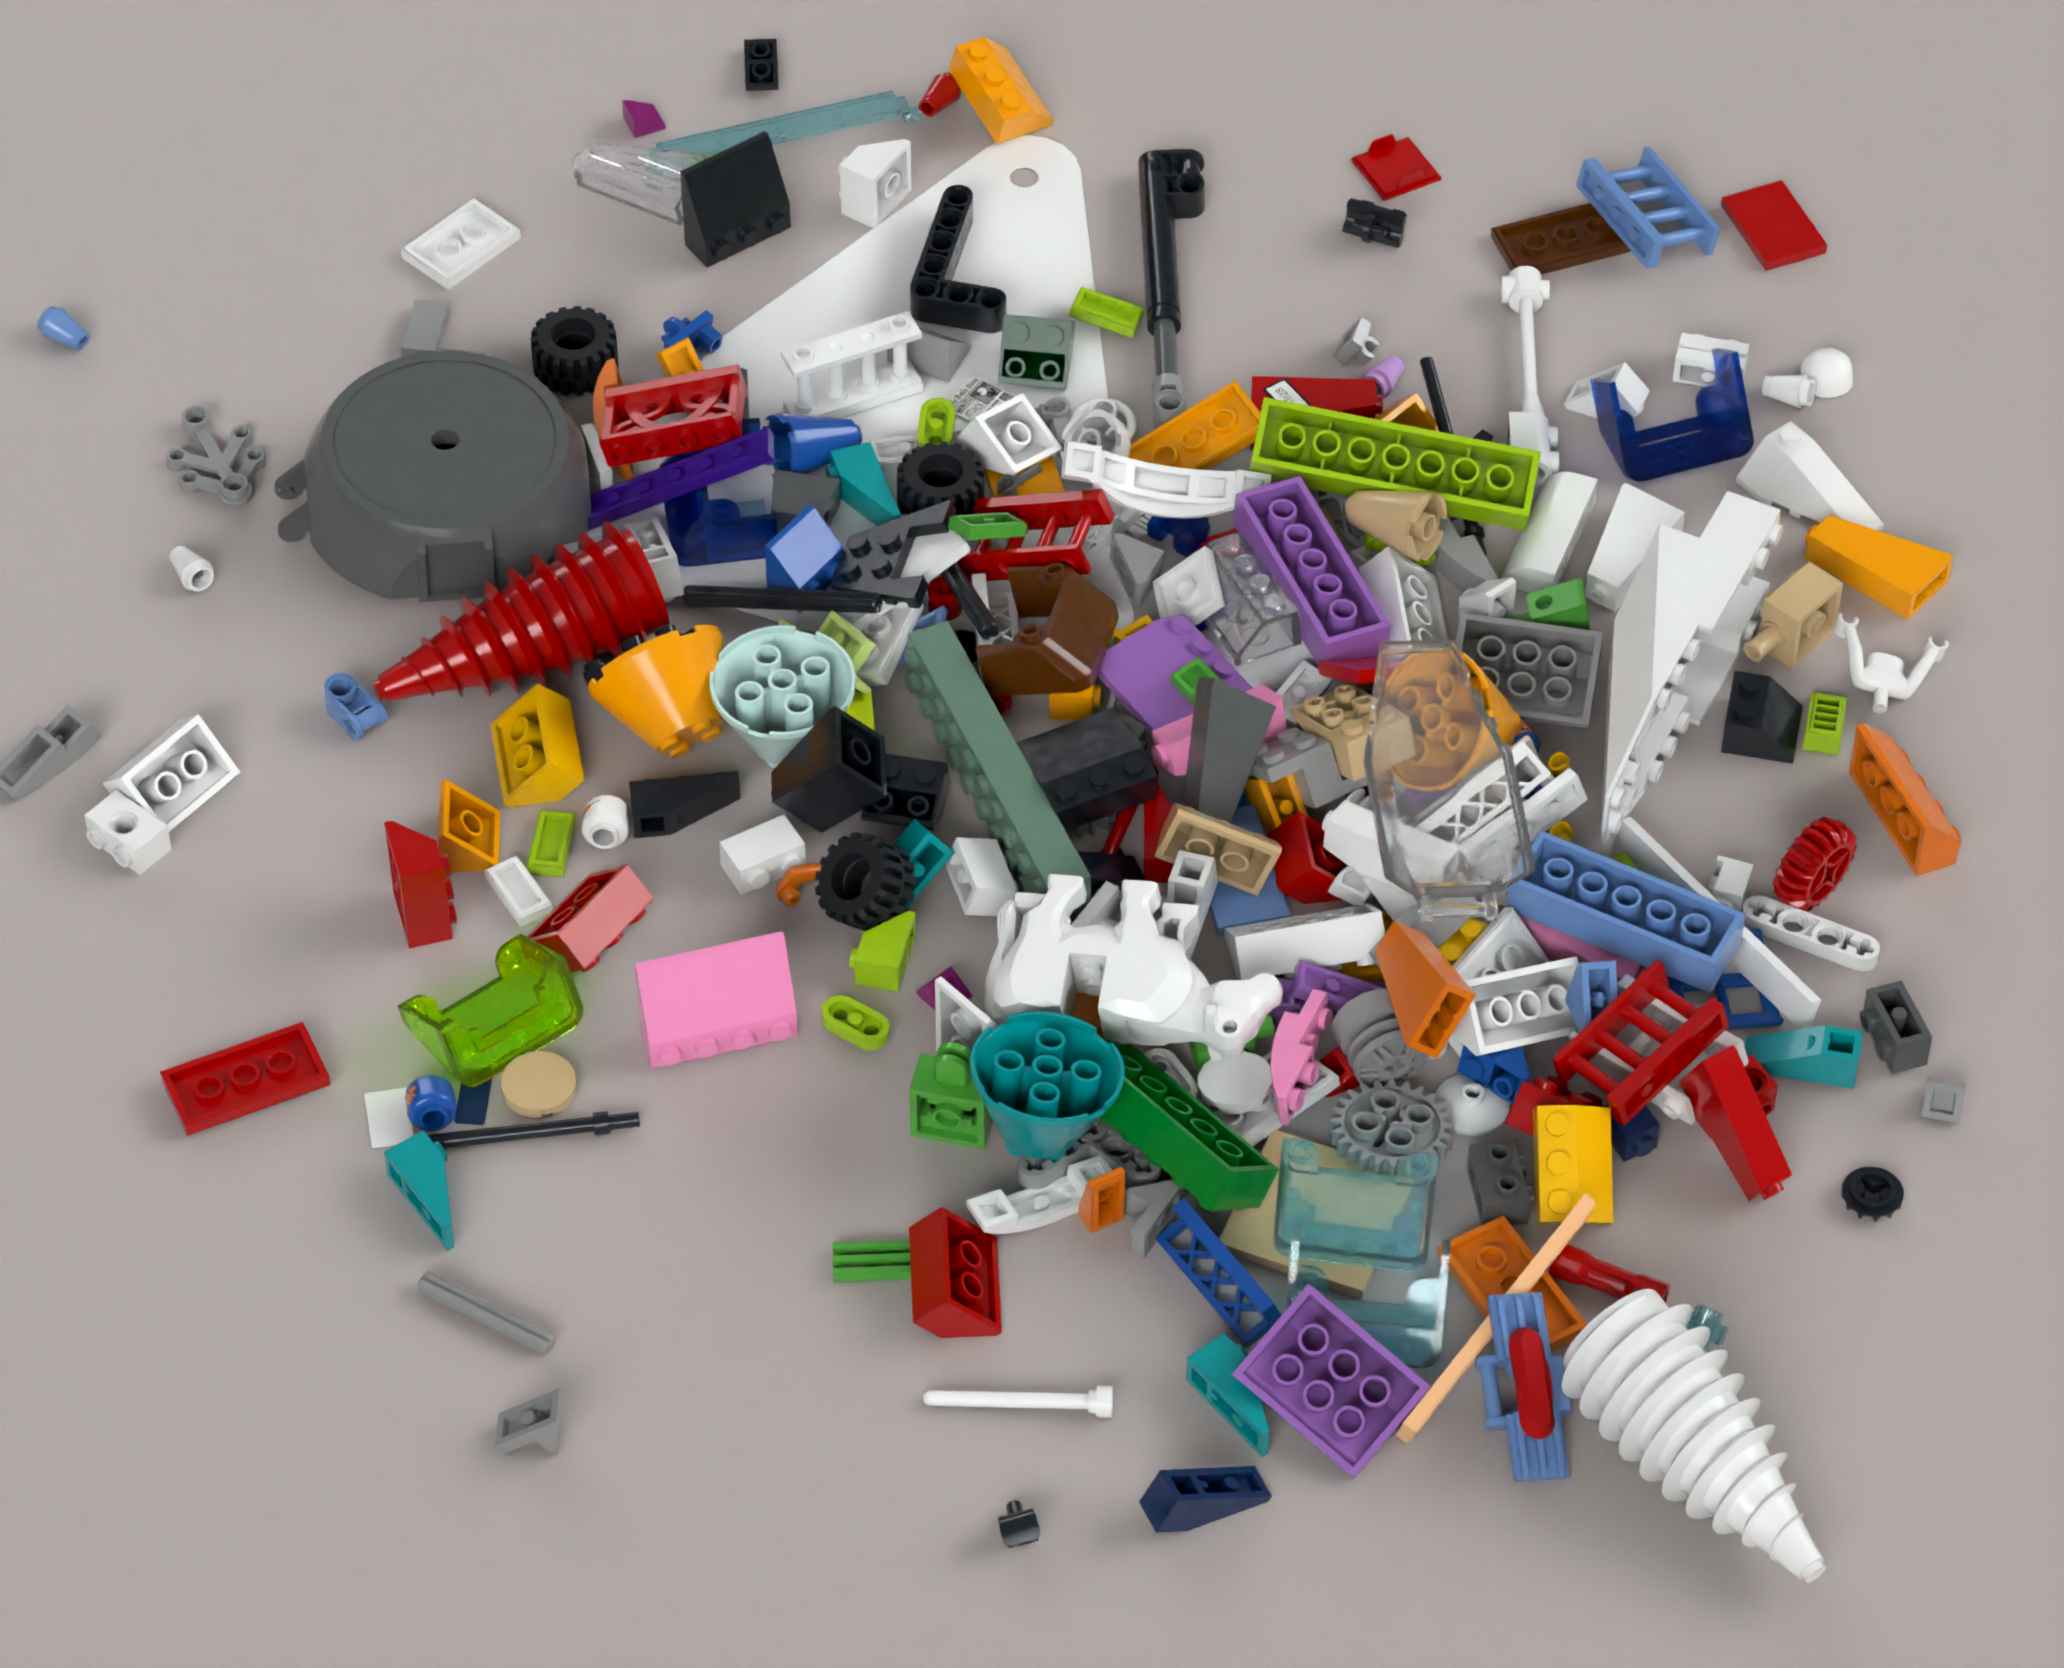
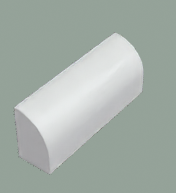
M1558 472L1552 474L1544 481L1529 514L1525 530L1521 531L1500 579L1512 577L1517 581L1516 589L1529 593L1560 583L1595 505L1598 479L1574 472Z

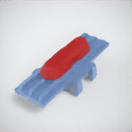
M1542 1292L1489 1295L1487 1301L1495 1355H1486L1475 1359V1366L1477 1369H1480L1487 1413V1419L1484 1420L1485 1430H1507L1514 1482L1569 1478L1570 1474L1561 1418L1567 1417L1570 1414V1398L1562 1392L1561 1383L1565 1372L1563 1356H1551ZM1496 1369H1504L1507 1379L1514 1378L1517 1405L1512 1409V1414H1506L1505 1416L1502 1413Z

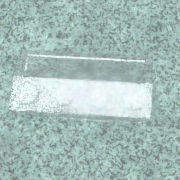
M1237 532L1208 542L1205 546L1213 550L1225 606L1203 621L1235 666L1302 644L1298 609L1242 533Z

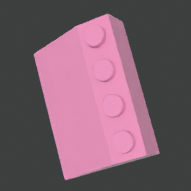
M783 931L635 964L640 1034L651 1069L672 1066L679 1062L697 1058H708L719 1053L737 1049L743 1050L751 1046L773 1041H783L787 1038L798 1036L797 1012Z

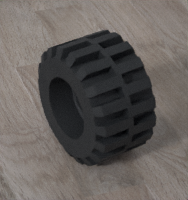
M573 306L572 309H567L566 307L559 308L558 312L551 311L546 314V318H540L536 322V327H533L530 340L534 375L545 386L548 385V388L554 393L561 391V395L569 396L570 393H576V396H581L584 392L591 394L595 390L598 376L607 360L614 358L618 368L616 329H614V324L611 320H606V315L601 312L595 313V309L589 307L581 309V306Z
M940 441V444H933V442L925 443L923 448L919 446L913 448L912 454L906 453L902 458V463H899L897 467V503L900 514L908 515L948 500L952 501L957 510L955 515L976 514L973 508L977 499L985 498L984 467L981 466V460L979 457H974V452L970 449L963 450L962 445L956 443L948 445L947 442Z
M854 832L850 834V837L842 836L839 838L837 846L832 844L827 849L829 853L827 857L822 856L819 863L822 865L820 872L816 871L815 879L819 881V885L815 887V893L821 897L818 903L822 909L826 910L825 914L828 917L853 928L867 931L908 911L909 908L906 905L909 900L913 901L915 893L912 892V887L916 886L917 878L912 876V873L915 871L914 863L909 862V854L901 850L900 846L868 833ZM870 871L869 883L861 894L863 880Z

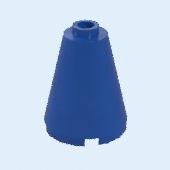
M777 413L767 416L765 420H769V425L762 427V429L768 427L774 434V461L766 463V466L773 465L775 470L809 474L831 464L830 451L858 445L862 442V433L859 426L848 418Z

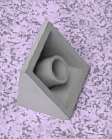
M919 327L922 332V338L907 343V360L911 361L917 372L949 382L970 351L971 344ZM893 348L887 349V362L893 363Z

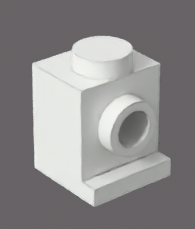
M1718 855L1715 872L1711 876L1707 890L1721 904L1742 912L1743 903L1747 899L1751 888L1754 864Z

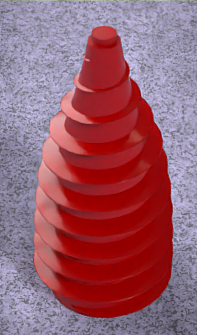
M605 521L602 524V540L595 542L585 532L581 531L578 535V551L570 553L562 544L556 543L554 545V562L549 565L533 554L530 558V574L523 578L516 570L509 567L507 568V587L500 591L489 581H485L483 586L484 601L479 605H475L468 598L462 597V615L456 621L452 622L442 615L440 618L441 631L430 640L422 637L419 648L407 657L403 656L400 662L377 676L378 680L373 681L372 684L380 702L386 699L388 702L426 694H431L434 697L435 693L454 690L463 697L464 688L482 687L491 698L493 683L508 682L519 694L520 678L534 676L542 686L546 687V672L560 669L572 681V663L580 661L588 663L597 659V655L610 652L617 658L622 655V641L639 635L643 643L646 642L647 636L654 634L656 630L664 626L670 625L669 616L652 568L633 533L629 529L619 532L612 524Z

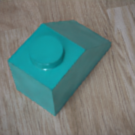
M916 819L910 823L894 842V844L901 847V850L909 854V862L914 863L915 866L912 876L916 877L917 881L916 886L912 887V892L915 893L913 901L954 854L948 846ZM909 900L906 906L909 907L913 901Z

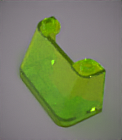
M521 933L505 942L497 951L495 964L499 977L440 1011L435 1000L427 995L419 994L397 1006L406 1027L455 1080L467 1087H475L504 1071L505 1067L516 1057L528 1052L537 1051L571 1031L580 1023L583 1017V1004L565 957Z

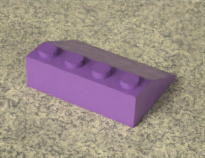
M1184 614L1155 620L1107 649L1097 675L1139 722L1146 725V729L1151 735L1153 730L1193 714L1194 705L1171 684L1170 675L1197 657L1220 678V681L1244 692L1253 689Z
M1310 1284L1304 1288L1232 1373L1233 1377L1353 1478L1358 1475L1431 1388L1427 1382Z

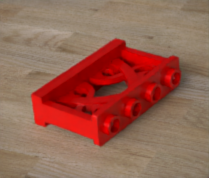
M739 364L605 389L604 399L606 407L599 444L607 465L614 467L710 449L742 437L744 402L748 398V389ZM684 411L692 413L682 421L660 425L653 422L663 415Z

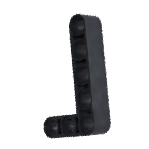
M953 185L946 188L943 192L910 284V313L914 319L921 322L984 333H997L1003 330L1004 314H1007L1005 293L993 287L952 281L973 223V193L971 189L964 185Z

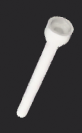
M1097 1386V1390L1089 1389V1393L929 1390L924 1393L923 1401L928 1406L1088 1409V1413H1096L1097 1418H1113L1114 1392L1113 1386Z

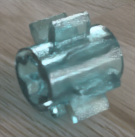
M1697 1303L1686 1329L1690 1330L1700 1326L1708 1327L1711 1334L1703 1350L1709 1351L1712 1343L1717 1345L1723 1344L1729 1327L1720 1324L1724 1316L1723 1313Z

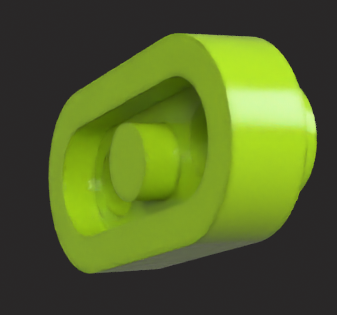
M932 398L923 403L918 427L919 447L923 448L925 443L930 442L940 444V441L953 445L955 406L952 402L944 398Z
M844 995L830 997L823 1003L821 1008L822 1024L831 1033L868 1051L881 1049L888 1043L890 1039V1024L884 1015Z

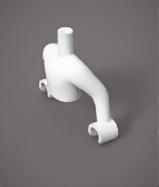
M1839 613L1833 627L1834 633L1846 640L1850 677L1853 685L1859 689L1874 693L1872 709L1875 713L1879 714L1887 711L1888 697L1908 699L1922 683L1933 663L1943 659L1949 646V642L1944 640L1942 647L1934 645L1932 642L1933 637L1930 636L1923 649V656L1917 662L1909 677L1906 678L1903 674L1904 662L1890 654L1881 652L1870 653L1864 666L1862 646L1856 632L1859 618L1854 617L1852 623H1847L1842 619L1843 614Z

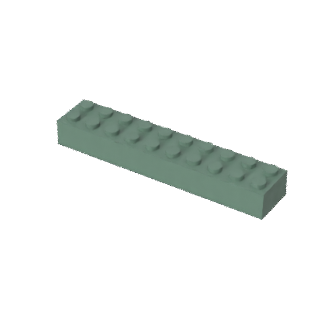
M945 621L908 633V649L904 650L905 660L909 667V672L905 673L907 688L911 694L916 693L922 716L925 719L929 718L931 720L934 737L938 744H944L950 767L952 769L957 768L965 794H971L974 799V807L980 820L985 819L988 824L990 839H997L1002 854L1007 858L1009 871H1013L1017 877L1019 892L1046 894L1048 892V875L1081 876L1084 879L1087 893L1086 902L1074 909L1069 916L1071 925L1091 900V875L949 622Z

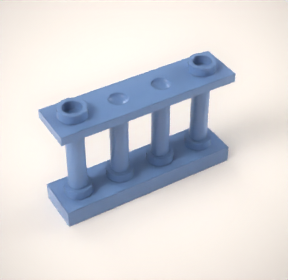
M1650 146L1644 147L1639 165L1635 167L1607 172L1596 158L1583 161L1576 187L1646 269L1658 265L1664 247L1694 241L1706 256L1712 255L1721 228ZM1641 179L1648 188L1625 193L1618 184ZM1659 200L1666 209L1642 213L1635 204ZM1676 220L1683 229L1660 234L1653 225Z

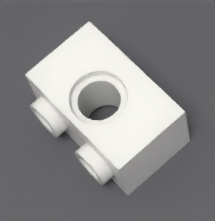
M115 790L84 815L87 827L86 836L89 842L95 848L104 849L111 854L122 867H129L139 875L172 850L168 826L118 790Z

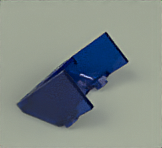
M1721 348L1712 349L1718 383L1705 386L1698 392L1695 400L1696 417L1640 431L1635 430L1632 416L1620 409L1616 383L1599 378L1590 379L1600 433L1625 477L1630 480L1643 482L1739 458L1751 450L1754 436L1737 351Z
M759 418L743 419L742 437L760 430ZM708 449L667 456L661 462L659 468ZM707 486L663 502L669 541L677 555L678 564L681 566L692 567L764 559L765 545L777 535L776 513L741 517L738 505L732 500H709Z

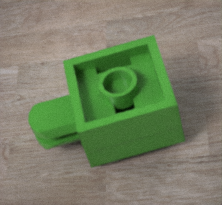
M947 1042L940 1045L936 1056L920 1053L909 1088L910 1136L985 1150L993 1120L971 1078V1051L969 1048L958 1043Z

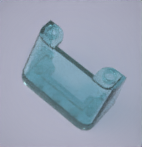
M1283 1137L1273 1234L1274 1247L1280 1254L1291 1258L1406 1272L1421 1269L1426 1264L1429 1253L1439 1156L1421 1153L1409 1154L1400 1160L1397 1176L1319 1167V1150L1310 1141Z

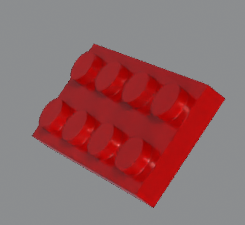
M303 1022L160 1071L161 1081L187 1136L331 1085L329 1074Z

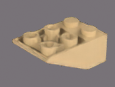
M1353 684L1340 685L1333 692L1321 697L1308 698L1303 704L1290 709L1292 716L1306 733L1314 734L1317 737L1330 741L1340 774L1352 782L1415 757L1409 717Z

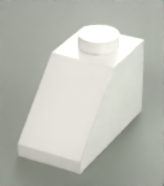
M1623 362L1575 382L1564 406L1581 414L1616 423L1626 418L1633 419L1638 416L1644 409L1643 404L1650 390L1626 362Z
M1512 577L1488 580L1475 588L1466 590L1459 597L1457 621L1459 622L1461 612L1508 619V616L1514 614L1517 581Z

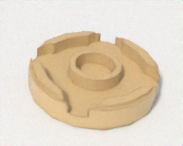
M548 1051L525 1053L513 1059L503 1071L501 1091L508 1108L521 1116L535 1119L543 1118V1114L552 1113V1116L566 1109L576 1095V1073L570 1062L559 1054Z

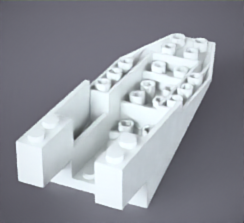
M1727 491L1700 538L1659 524L1614 620L1608 678L1600 845L1604 846L1613 834L1618 833L1623 819L1629 815L1643 797L1650 783H1657L1663 770L1665 757L1671 758L1676 749L1679 732L1685 734L1690 723L1700 726L1742 652L1744 644L1757 634L1759 620L1762 618L1763 613L1762 601L1770 590V582L1753 576L1757 569H1764L1769 557L1770 546H1777L1783 532V526L1779 525L1781 509Z

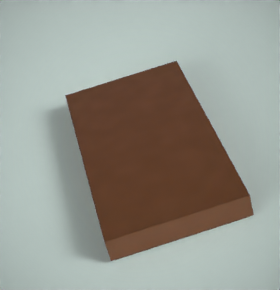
M1591 203L1491 228V238L1510 271L1520 266H1531L1539 270L1542 275L1631 252Z

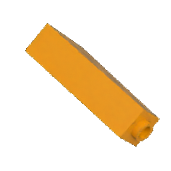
M1828 515L1819 525L1814 524L1805 537V542L1807 543L1806 560L1907 620L1950 579L1953 562L1952 555Z

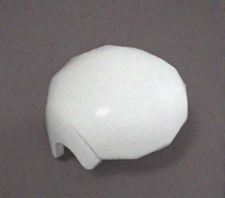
M1825 347L1810 352L1802 360L1800 375H1807L1808 379L1815 380V395L1817 397L1835 398L1846 394L1853 387L1852 363L1845 353L1831 347Z

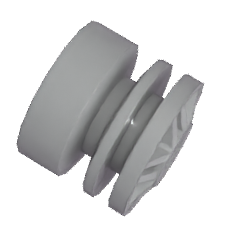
M1375 989L1353 998L1337 1012L1332 1021V1033L1341 1050L1347 1056V1062L1353 1068L1357 1081L1360 1084L1367 1085L1369 1088H1374V1080L1379 1081L1382 1086H1388V1082L1391 1079H1394L1396 1085L1403 1083L1413 1077L1424 1066L1429 1055L1410 1048L1404 1043L1387 989Z

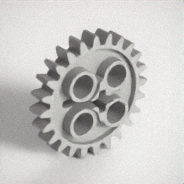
M1394 1079L1389 1080L1388 1086H1382L1379 1081L1374 1080V1088H1369L1361 1083L1359 1093L1351 1089L1347 1090V1098L1339 1097L1337 1107L1332 1108L1329 1134H1332L1331 1145L1337 1146L1338 1156L1347 1155V1165L1359 1162V1172L1361 1173L1368 1168L1374 1169V1177L1377 1178L1384 1171L1388 1173L1390 1180H1393L1396 1172H1401L1406 1179H1409L1410 1171L1415 1170L1422 1176L1424 1175L1425 1165L1436 1169L1437 1160L1445 1161L1447 1151L1452 1149L1454 1135L1452 1113L1446 1112L1445 1102L1436 1103V1093L1424 1096V1086L1411 1090L1409 1089V1081H1405L1401 1087L1396 1086Z

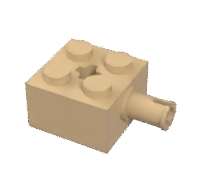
M1810 561L1800 570L1792 571L1776 590L1772 589L1765 595L1762 601L1763 613L1758 627L1759 633L1744 644L1745 647H1743L1747 657L1754 662H1759L1768 654L1789 669L1795 667L1834 633L1833 627L1839 613L1843 583Z

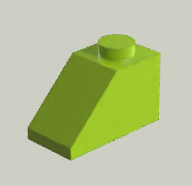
M907 911L863 932L859 947L853 946L849 960V968L855 970L856 985L899 992L916 938V912Z

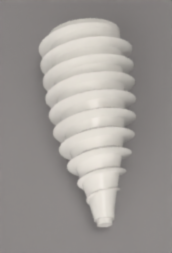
M1643 1289L1621 1298L1602 1311L1577 1335L1565 1353L1563 1366L1566 1370L1561 1383L1562 1392L1565 1396L1572 1399H1580L1579 1409L1581 1415L1586 1419L1600 1420L1599 1433L1602 1438L1608 1441H1620L1618 1449L1619 1455L1623 1460L1628 1462L1641 1461L1639 1472L1645 1481H1663L1662 1495L1665 1499L1675 1502L1687 1500L1685 1508L1686 1514L1690 1518L1705 1519L1714 1516L1712 1527L1717 1534L1738 1532L1742 1535L1744 1546L1759 1547L1769 1555L1772 1561L1779 1562L1798 1579H1804L1807 1583L1817 1579L1826 1569L1823 1565L1824 1559L1802 1520L1804 1514H1799L1791 1497L1792 1492L1797 1486L1796 1483L1785 1484L1779 1471L1784 1465L1788 1454L1786 1452L1769 1454L1766 1444L1774 1434L1775 1426L1773 1424L1755 1428L1752 1419L1759 1410L1760 1400L1758 1398H1750L1739 1402L1736 1395L1742 1388L1744 1375L1735 1373L1722 1377L1720 1374L1727 1361V1351L1719 1349L1708 1353L1704 1352L1703 1349L1711 1334L1710 1329L1706 1326L1690 1330L1686 1329L1693 1313L1691 1305L1680 1304L1669 1308L1654 1289Z

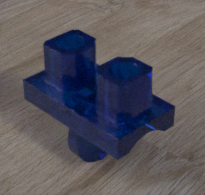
M1152 516L1147 523V534L1158 542L1162 541L1168 534L1175 537L1173 539V548L1177 553L1187 558L1194 551L1199 550V543L1205 542L1210 531V524H1208L1209 519L1207 517L1178 519Z

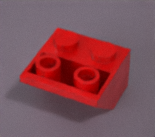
M1548 1075L1547 1079L1537 1077L1535 1080L1522 1082L1505 1124L1533 1136V1109L1536 1106L1582 1105L1603 1107V1099L1587 1091H1582L1581 1094L1567 1089L1569 1083L1563 1084L1559 1081L1558 1077Z

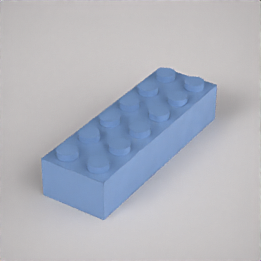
M1544 831L1539 832L1509 879L1506 908L1513 907L1518 915L1647 968L1656 960H1659L1663 963L1667 976L1708 993L1712 992L1741 944L1746 913Z

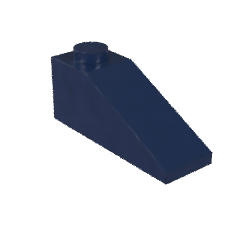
M1255 1466L1171 1469L1159 1471L1139 1503L1156 1533L1189 1531L1266 1503L1271 1499L1272 1495Z

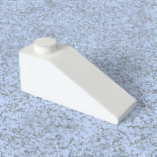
M658 517L623 524L624 530L629 529L639 542L655 575L664 602H670L675 597L684 595L677 555Z

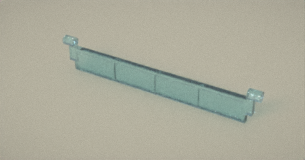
M893 90L658 142L656 143L657 151L651 152L655 166L649 167V173L652 180L667 177V168L691 163L690 156L718 154L764 131L769 134L773 145L898 116H903L905 123L922 119L919 106L910 108L904 96L896 97Z

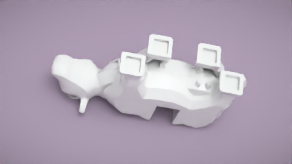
M1048 875V892L1046 894L1015 892V899L1007 901L1000 908L997 914L999 942L989 966L984 991L986 1013L996 1024L1006 1023L1008 1016L1025 1012H1054L1073 1017L1077 993H1085L1089 996H1100L1098 1013L1105 1041H1116L1122 1044L1135 1043L1146 1046H1166L1169 1043L1191 1041L1202 1042L1207 1045L1211 1059L1222 1062L1223 1056L1232 1058L1238 1057L1242 1053L1246 1043L1257 1036L1267 1014L1282 1001L1283 988L1281 983L1270 972H1261L1246 980H1224L1209 985L1201 971L1192 961L1187 959L1185 949L1186 938L1190 933L1200 929L1201 926L1199 905L1163 903L1162 917L1155 922L1152 914L1160 907L1161 896L1158 883L1153 881L1127 879L1122 881L1121 921L1115 927L1094 924L1075 928L1070 925L1071 919L1069 916L1073 910L1086 902L1087 893L1084 879L1081 876Z

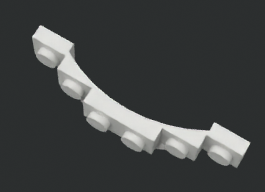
M1067 441L1064 444L1061 473L1062 479L1092 483V488L1102 489L1107 498L1132 511L1156 517L1178 519L1208 517L1234 510L1237 493L1271 484L1272 474L1237 469L1236 471H1213L1159 465L1113 454L1102 450V446Z

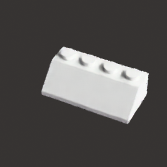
M1390 546L1358 568V572L1391 624L1387 654L1381 655V657L1403 661L1412 653L1418 654L1430 649L1429 647L1432 646L1450 648L1435 575Z
M1366 903L1224 928V934L1236 977L1240 980L1249 979L1261 972H1270L1273 975L1283 974L1284 979H1292L1294 968L1299 960L1332 971L1343 969L1342 963L1353 961L1357 962V966L1376 964L1368 953L1385 935L1382 911Z
M1577 956L1464 980L1476 996L1453 1034L1475 1056L1568 1036L1572 1031L1580 1033L1565 1002L1578 964Z

